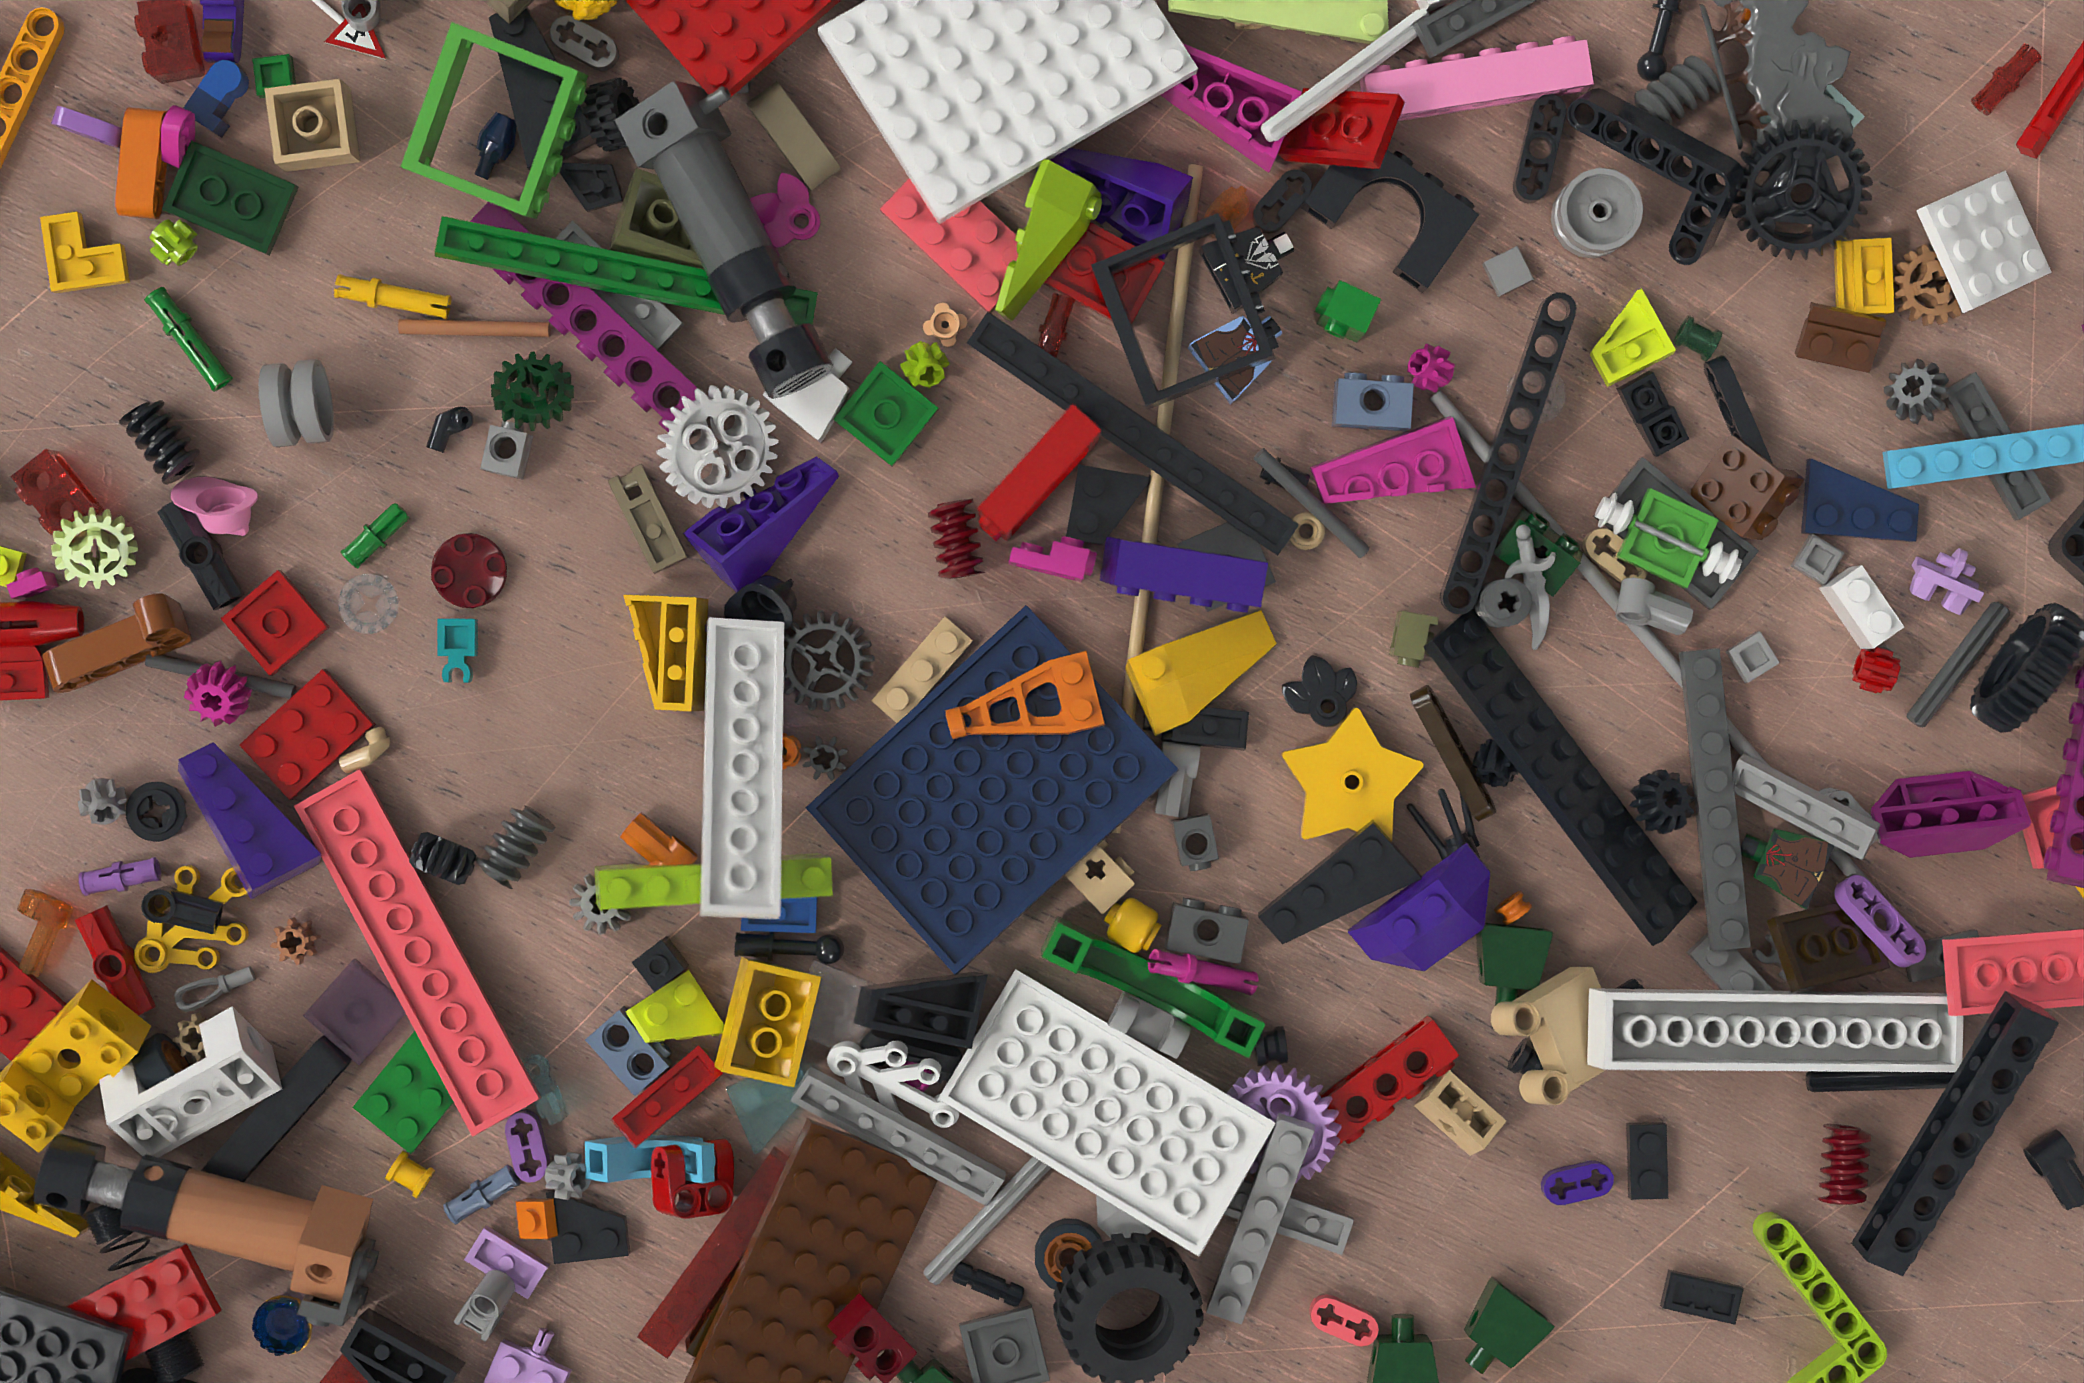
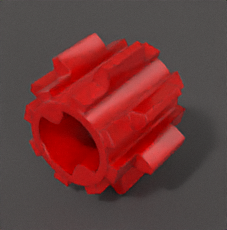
M1884 648L1862 649L1855 660L1852 680L1860 683L1859 689L1876 694L1882 693L1883 690L1891 691L1898 680L1901 660L1892 657L1894 652Z

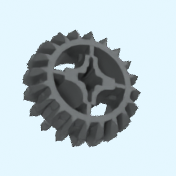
M818 611L817 623H813L809 614H804L803 621L806 625L804 628H801L796 621H793L791 628L796 634L792 637L784 632V641L789 642L787 648H784V667L786 670L784 681L789 679L791 684L783 692L785 695H789L797 689L800 692L795 699L797 705H801L806 696L811 698L808 709L812 711L816 709L818 700H823L824 712L831 711L830 700L835 699L839 709L845 708L843 695L847 694L852 701L858 700L857 694L852 690L855 685L862 690L868 688V685L859 679L861 674L873 676L874 671L863 668V663L875 661V656H863L862 650L871 647L872 643L870 640H866L859 644L857 638L862 636L865 631L860 627L851 633L849 628L853 624V619L848 617L843 625L840 626L838 625L840 618L838 612H833L830 622H825V612ZM818 630H832L836 632L832 639L822 648H814L802 641L807 635ZM845 638L850 643L855 656L853 673L838 660V652ZM796 650L805 656L810 663V670L804 683L799 680L794 669V654ZM808 650L814 654L821 655L829 651L831 653L829 660L834 663L833 666L840 669V673L830 668H823L819 671L817 669L819 662L815 660L813 655L808 653ZM827 674L835 675L847 682L844 686L833 692L820 693L813 691L815 685Z

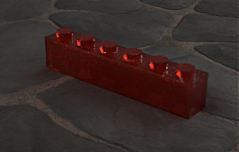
M773 1146L637 1335V1338L668 1359L745 1253L789 1157Z

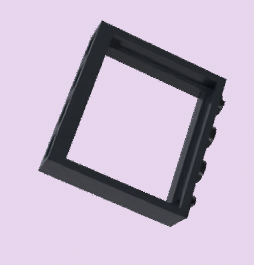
M1219 213L1091 265L1143 401L1148 409L1275 359L1272 349L1279 347L1272 327L1263 328L1258 314L1265 312L1257 290L1249 292L1245 279L1251 277V273L1244 256L1236 258L1231 244L1238 240L1230 220L1222 222ZM1215 234L1260 351L1158 391L1113 275Z

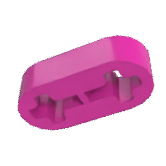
M173 105L167 111L161 126V157L163 162L180 168L191 140L195 142V114L177 105Z

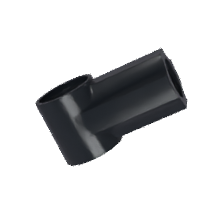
M163 886L148 892L141 902V910L143 915L154 923L165 922L215 934L222 917L224 902L180 892L171 886ZM157 895H164L169 899L171 908L168 914L159 913L155 909L154 900Z
M2055 1129L2023 1149L2028 1162L2042 1178H2045L2062 1208L2070 1210L2084 1205V1176L2073 1160L2076 1158L2072 1146L2060 1131Z

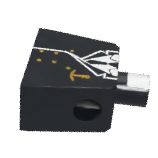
M1254 227L1236 233L1238 241L1231 245L1236 258L1244 256L1251 273V277L1245 279L1249 292L1257 290L1258 294H1260L1282 276L1283 272L1277 261L1294 252V247L1285 232L1266 241L1260 228ZM1215 240L1202 245L1199 254L1229 310L1233 314L1243 306L1219 244Z

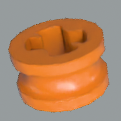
M1521 890L1504 899L1494 909L1496 914L1504 916L1502 920L1504 925H1509L1518 920L1532 908L1530 902L1523 901L1524 894Z

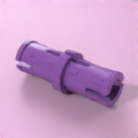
M156 857L124 864L122 861L114 862L112 867L79 873V885L84 896L113 889L122 892L128 890V887L132 885L161 880V869Z

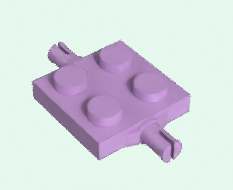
M539 1328L533 1347H521L505 1339L501 1341L484 1383H566L572 1369L556 1363L546 1354L554 1332H547L548 1329Z

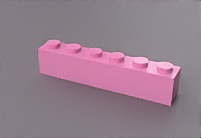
M1566 36L1553 40V45L1542 47L1538 46V42H1528L1517 45L1516 51L1502 53L1501 48H1490L1480 51L1478 57L1465 58L1463 53L1447 55L1442 58V62L1428 64L1427 59H1419L1405 63V68L1391 70L1390 65L1377 66L1362 77L1360 88L1361 92L1399 94L1405 101L1398 121L1537 100L1541 96L1548 94L1563 96L1587 92L1593 86L1594 81L1587 39L1575 41V36Z

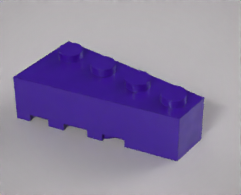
M1106 536L1099 581L1117 586L1116 593L1139 596V591L1142 589L1154 591V599L1175 602L1176 595L1190 597L1189 604L1212 607L1213 600L1227 602V610L1248 613L1249 606L1261 608L1268 562L1215 553H1204L1184 548L1165 547L1140 541L1133 542Z
M214 742L178 760V771L250 899L319 865L322 854Z

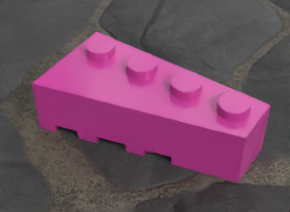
M1183 44L1198 67V71L1195 75L1162 93L1160 96L1269 173L1284 136L1278 141L1269 142L1262 133L1261 126L1300 97L1302 91Z

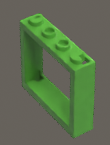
M451 22L401 168L521 215L537 219L544 203L549 202L550 193L547 189L551 178L556 177L561 169L563 157L560 153L564 142L569 141L573 135L576 125L573 117L578 104L581 105L586 99L587 95L584 92L588 84L586 83L588 75ZM473 44L480 45L563 78L519 201L430 166Z

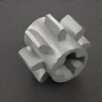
M95 779L89 782L85 789L79 790L81 800L78 801L80 815H90L92 824H110L117 820L120 814H125L124 803L127 801L125 788H115L114 779Z
M570 1152L566 1156L556 1154L554 1155V1161L547 1166L545 1170L546 1188L555 1190L554 1198L569 1200L570 1197L581 1198L582 1192L590 1185L591 1180L585 1179V1163H580L582 1159L581 1154Z

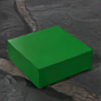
M290 54L252 58L256 94L259 98H266L265 88L296 84L293 57Z

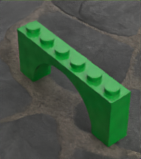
M1059 916L1056 917L1041 947L1042 958L1075 974H1083L1126 991L1179 1018L1209 1036L1214 1042L1247 1058L1250 1057L1266 1024L1258 1013L1193 981L1186 984L1179 982L1177 977L1149 972L1148 962H1154L1131 953L1123 947Z

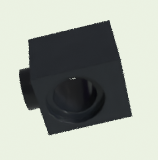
M665 936L631 962L654 992L689 966L668 936Z

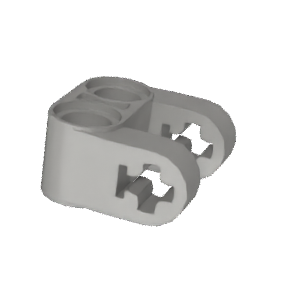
M1126 991L1122 992L1107 1022L1108 1026L1175 1059L1178 1058L1191 1031L1190 1026L1186 1022Z

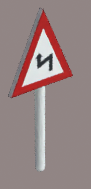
M312 0L340 24L324 43L386 60L374 29L366 32L357 31L350 26L346 18L344 19L323 0ZM358 4L351 15L355 18L366 17L367 13L363 4Z

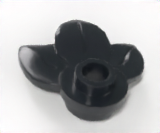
M1312 655L1304 664L1302 681L1283 684L1282 692L1287 704L1294 712L1310 715L1312 720L1322 727H1334L1341 723L1346 716V703L1356 693L1357 679L1352 668H1344L1335 673L1332 666L1326 660ZM1331 702L1334 704L1335 709L1331 713H1324L1321 710L1322 704Z

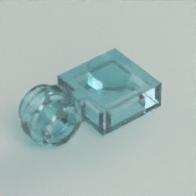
M540 1054L527 1056L522 1060V1063L534 1085H537V1091L542 1098L534 1102L542 1119L547 1118L549 1125L564 1120L569 1115V1111L556 1080L552 1081L548 1060ZM531 1063L537 1064L540 1067V1075H533L530 1072L529 1066Z

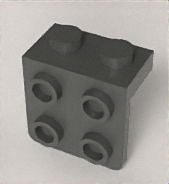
M368 1238L357 1249L341 1303L306 1295L301 1300L298 1315L307 1317L306 1321L308 1323L322 1327L329 1326V1323L343 1326L350 1317H356L358 1310H362L369 1291V1287L363 1286L364 1281H366L369 1273H373L379 1257V1251L374 1250L376 1240Z

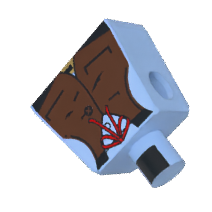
M1244 316L1194 340L1188 346V350L1205 372L1260 351L1251 326ZM1271 316L1261 321L1263 328L1272 327L1275 338L1282 334L1280 327ZM1273 360L1214 384L1231 405Z

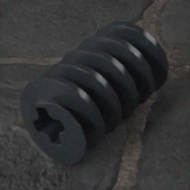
M163 400L153 403L146 402L126 413L119 420V424L128 425L126 428L127 435L137 437L135 446L140 450L146 449L144 458L149 462L155 461L153 470L157 474L164 473L162 483L167 485L181 479L195 467L194 460L200 451L199 449L185 450L186 446L191 442L190 437L176 438L183 428L180 424L168 427L167 424L174 415L172 412L162 415L158 413L165 404Z

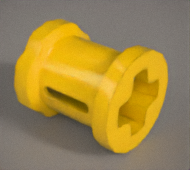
M403 1150L389 1169L385 1180L388 1182L396 1181L412 1191V1196L417 1199L430 1182L435 1169L432 1167L424 1168L408 1158V1153Z

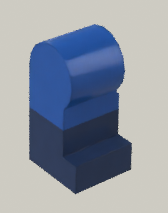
M221 60L216 62L208 70L183 108L195 114V121L222 138L230 127L222 119L234 100L242 97L247 92L249 87L247 74L231 61Z

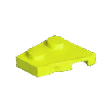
M1642 288L1635 292L1632 299L1590 353V357L1607 387L1673 355L1676 351Z
M689 970L625 1011L645 1043L662 1042L668 1039H691L692 1037L707 1035L719 1036L723 1033L724 1023Z

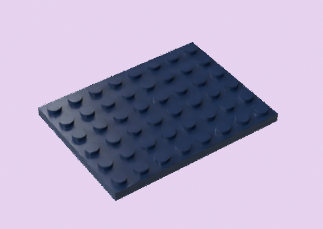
M1027 605L805 807L954 975L962 971L1179 771L1095 679L1094 682L1105 722L1104 726L1069 735H968L952 739L945 710L967 705L1049 660L1071 655L1068 649ZM1044 683L1028 693L1026 705L1030 714L1036 717H1053L1059 714L1061 704L1057 688L1054 684ZM1014 697L1003 699L990 706L991 720L995 723L1014 722L1020 718L1017 699ZM963 715L966 727H969L971 725V718L969 715Z

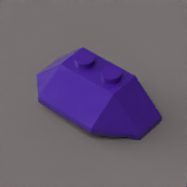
M1466 843L1423 874L1422 879L1405 887L1349 928L1348 933L1371 960L1426 971L1484 929L1490 870Z

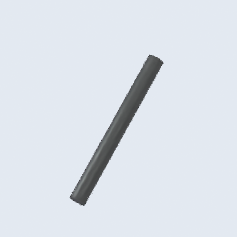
M1262 448L1254 456V460L1357 557L1362 558L1369 551L1370 547L1267 450Z
M147 655L145 659V666L186 676L196 673L198 668L203 665L166 655L154 657ZM235 672L237 676H248L244 686L252 689V691L290 699L296 692V685Z

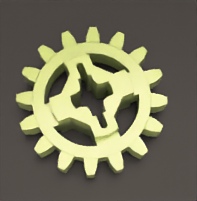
M90 507L88 516L83 517L76 510L74 511L75 521L61 520V528L64 532H53V539L56 544L51 545L52 556L57 557L55 559L57 570L65 569L64 574L67 581L77 576L79 587L83 588L87 581H93L95 589H100L102 580H107L113 586L115 585L114 576L116 574L123 577L128 576L126 565L136 564L133 553L138 551L137 541L133 540L135 537L133 528H124L125 520L123 516L112 520L110 509H106L102 516L96 515L94 507ZM93 539H96L98 546L95 558L91 551Z

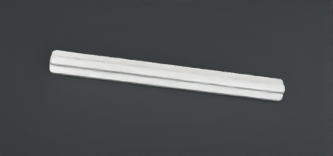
M1425 9L1416 10L1264 122L1261 126V131L1269 142L1278 141L1418 37L1413 24L1428 17L1429 12Z

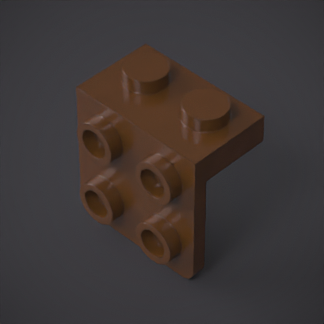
M1729 436L1691 489V496L1740 537L1763 540L1764 537L1769 536L1778 525L1777 518L1785 507H1788L1797 499L1800 493L1799 487L1805 479L1794 470L1777 468L1740 438Z

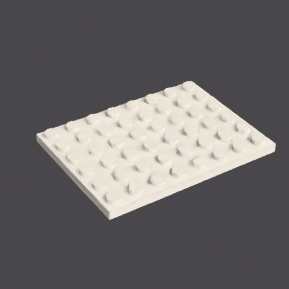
M866 0L818 28V35L938 224L1038 167L1042 160H1050L1195 75L1198 71L1195 62L1154 0Z

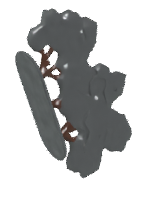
M1713 0L1717 6L1724 7L1728 11L1726 22L1721 31L1711 27L1705 5L1699 4L1739 150L1743 148V141L1738 125L1745 123L1757 129L1756 141L1761 145L1766 142L1763 135L1764 130H1767L1774 137L1778 135L1777 124L1781 123L1786 132L1792 131L1791 126L1794 119L1798 121L1801 130H1805L1808 119H1811L1816 125V131L1820 129L1823 122H1826L1831 128L1829 135L1837 128H1840L1844 132L1842 141L1852 136L1853 126L1845 106L1836 103L1832 98L1824 94L1827 85L1843 77L1851 52L1837 45L1827 46L1825 39L1814 32H1808L1801 36L1795 33L1792 26L1807 7L1809 0H1739L1740 4L1736 10H1731V2L1734 0ZM1745 8L1749 9L1751 17L1747 24L1734 31L1733 27L1738 25L1737 20L1734 19ZM1747 32L1752 38L1743 40L1739 35ZM1735 40L1746 47L1749 55V64L1745 70L1725 75L1718 50L1724 43ZM1742 82L1755 96V103L1743 114L1735 115L1728 86ZM1767 115L1771 117L1770 123L1766 124L1761 123L1758 117ZM1753 148L1750 153L1751 155L1755 152ZM1781 152L1778 153L1762 167L1761 171H1767L1770 175L1785 155Z

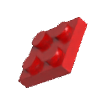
M282 570L274 572L220 618L269 676L275 675L330 628Z

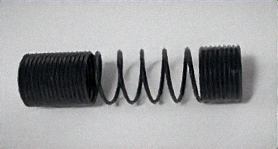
M101 1205L84 1214L97 1245L117 1238L104 1246L100 1253L103 1254L133 1244L146 1242L132 1253L108 1267L107 1271H115L158 1258L156 1256H149L121 1264L143 1250L150 1243V1240L142 1238L111 1247L132 1234L133 1231L120 1227L121 1209ZM189 1329L145 1351L146 1358L150 1362L149 1365H151L152 1372H154L158 1383H173L204 1366L205 1363L201 1359L202 1356L198 1352L199 1349H196L197 1346L193 1342L194 1339H192Z

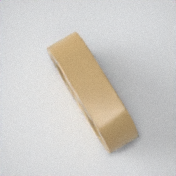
M1600 528L1590 531L1585 536L1582 547L1584 554L1615 580L1621 583L1626 578H1646L1648 572L1636 566V570L1639 571L1638 575L1632 574L1626 577L1623 574L1626 568L1617 561L1618 558L1616 556L1624 540L1618 535L1613 534V531ZM1605 536L1608 539L1606 547L1614 552L1613 556L1606 552L1596 554L1594 552L1596 545L1592 542L1593 539H1602Z

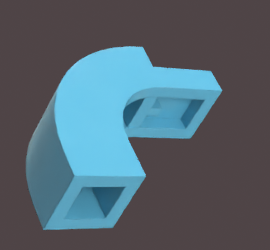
M652 1135L636 1149L625 1136L585 1141V1179L610 1183L630 1179L651 1178V1155L653 1150L660 1146L678 1145L684 1155L685 1180L702 1184L715 1182L714 1167L716 1159L714 1144L703 1142V1138L676 1135Z

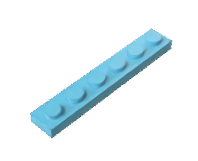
M2084 424L1885 451L1882 453L1887 489L2084 462Z

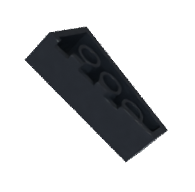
M528 7L510 24L498 13L489 16L495 39L558 63ZM498 53L527 168L531 170L563 78ZM579 104L573 117L576 121L573 135L569 141L564 142L560 153L563 161L596 144L597 138L592 139L590 135L592 128L591 126L587 127L585 120H588V117L584 114L583 107Z

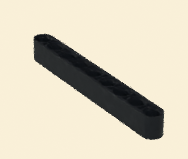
M1557 292L1551 294L1538 307L1440 592L1442 606L1451 613H1468L1477 602L1576 315L1575 301L1566 293ZM1551 301H1560L1564 304L1567 311L1564 320L1555 321L1549 316L1548 305ZM1539 337H1547L1553 342L1554 351L1550 357H1542L1537 353L1535 343ZM1532 372L1541 378L1542 385L1537 393H1530L1523 387L1525 374ZM1516 408L1524 409L1529 415V423L1524 429H1517L1511 424L1510 416ZM1503 444H1510L1516 449L1517 459L1511 465L1501 463L1498 458V450ZM1493 479L1499 480L1505 488L1503 497L1498 501L1489 499L1485 492L1486 485ZM1480 515L1489 517L1493 525L1491 532L1484 537L1478 536L1473 529V522ZM1467 551H1474L1480 558V565L1477 570L1469 573L1462 568L1460 563L1461 557ZM1461 586L1467 591L1468 600L1462 607L1455 608L1449 603L1448 596L1454 587Z

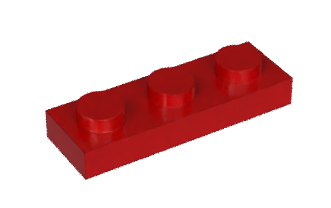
M698 1045L612 1117L611 1121L636 1149L723 1075V1072L714 1067L715 1063Z

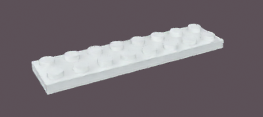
M710 617L707 621L700 916L778 919L780 916L784 622Z

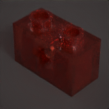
M145 0L137 2L139 14L134 16L138 35L144 38L146 51L142 52V62L148 75L151 74V77L161 84L205 76V67L192 2L190 0ZM168 34H172L173 38L168 39ZM168 41V46H164L162 42Z

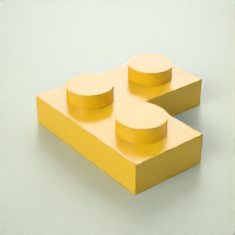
M71 212L40 217L51 292L63 293L130 283L125 246L119 243L87 248L81 213Z

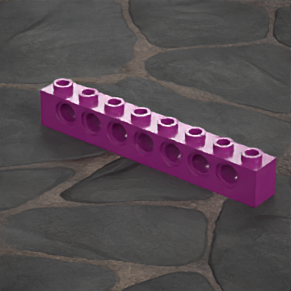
M487 202L470 221L531 234L507 210L491 202ZM493 268L509 285L514 280L525 289L521 296L532 307L538 310L543 306L553 315L548 321L565 336L570 331L580 340L576 347L588 359L593 361L598 357L608 367L603 372L616 385L620 387L625 382L633 389L635 393L630 398L644 411L648 412L653 408L663 418L658 424L667 432L670 429L665 427L662 421H674L676 417L670 408L662 406L661 397L663 393L669 389L678 390L680 400L675 408L681 411L685 408L682 403L683 396L691 401L696 400L695 389L698 388L592 289L538 277L534 280H527L523 274ZM560 287L568 288L569 299L567 302L560 306L553 305L551 299L553 292ZM586 313H594L597 317L596 326L590 331H581L579 327L580 318ZM614 338L623 339L625 347L622 354L617 357L608 356L606 347L609 341ZM640 364H649L652 367L651 378L643 383L636 382L634 379L636 367Z

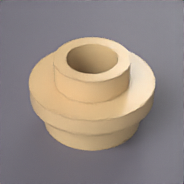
M1304 512L1292 518L1299 523L1298 528L1289 539L1296 548L1310 550L1322 542L1325 535V527L1312 513ZM1307 524L1312 528L1310 538L1300 536L1299 528L1301 525Z

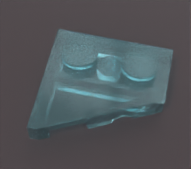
M800 1066L794 1088L752 1078L743 1079L726 1087L754 1155L764 1148L799 1106L790 1100L794 1090L804 1077Z

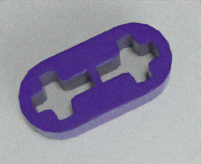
M1592 1160L1548 1171L1542 1178L1541 1190L1551 1203L1567 1205L1607 1194L1613 1186L1614 1178L1611 1170L1606 1165ZM1596 1169L1598 1173L1604 1175V1178L1599 1180V1187L1595 1188L1590 1182L1580 1183V1180L1592 1176L1591 1170ZM1560 1178L1564 1183L1574 1182L1573 1186L1563 1188L1562 1196H1558L1554 1191H1550V1187L1555 1186V1179Z

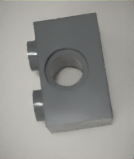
M1183 898L1182 904L1173 902L1165 941L1166 949L1237 964L1241 963L1249 923L1247 917L1241 916L1242 909L1220 905L1219 911L1205 909L1204 901L1191 898ZM1206 919H1211L1217 924V932L1210 939L1200 938L1197 934L1199 923Z

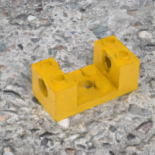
M91 979L0 1072V1124L40 1153L52 1141L54 1136L64 1128L75 1106L99 1083V1080L107 1074L114 1077L139 1052L151 1025ZM64 1049L75 1050L80 1055L81 1061L76 1063L68 1062L62 1057L61 1051Z

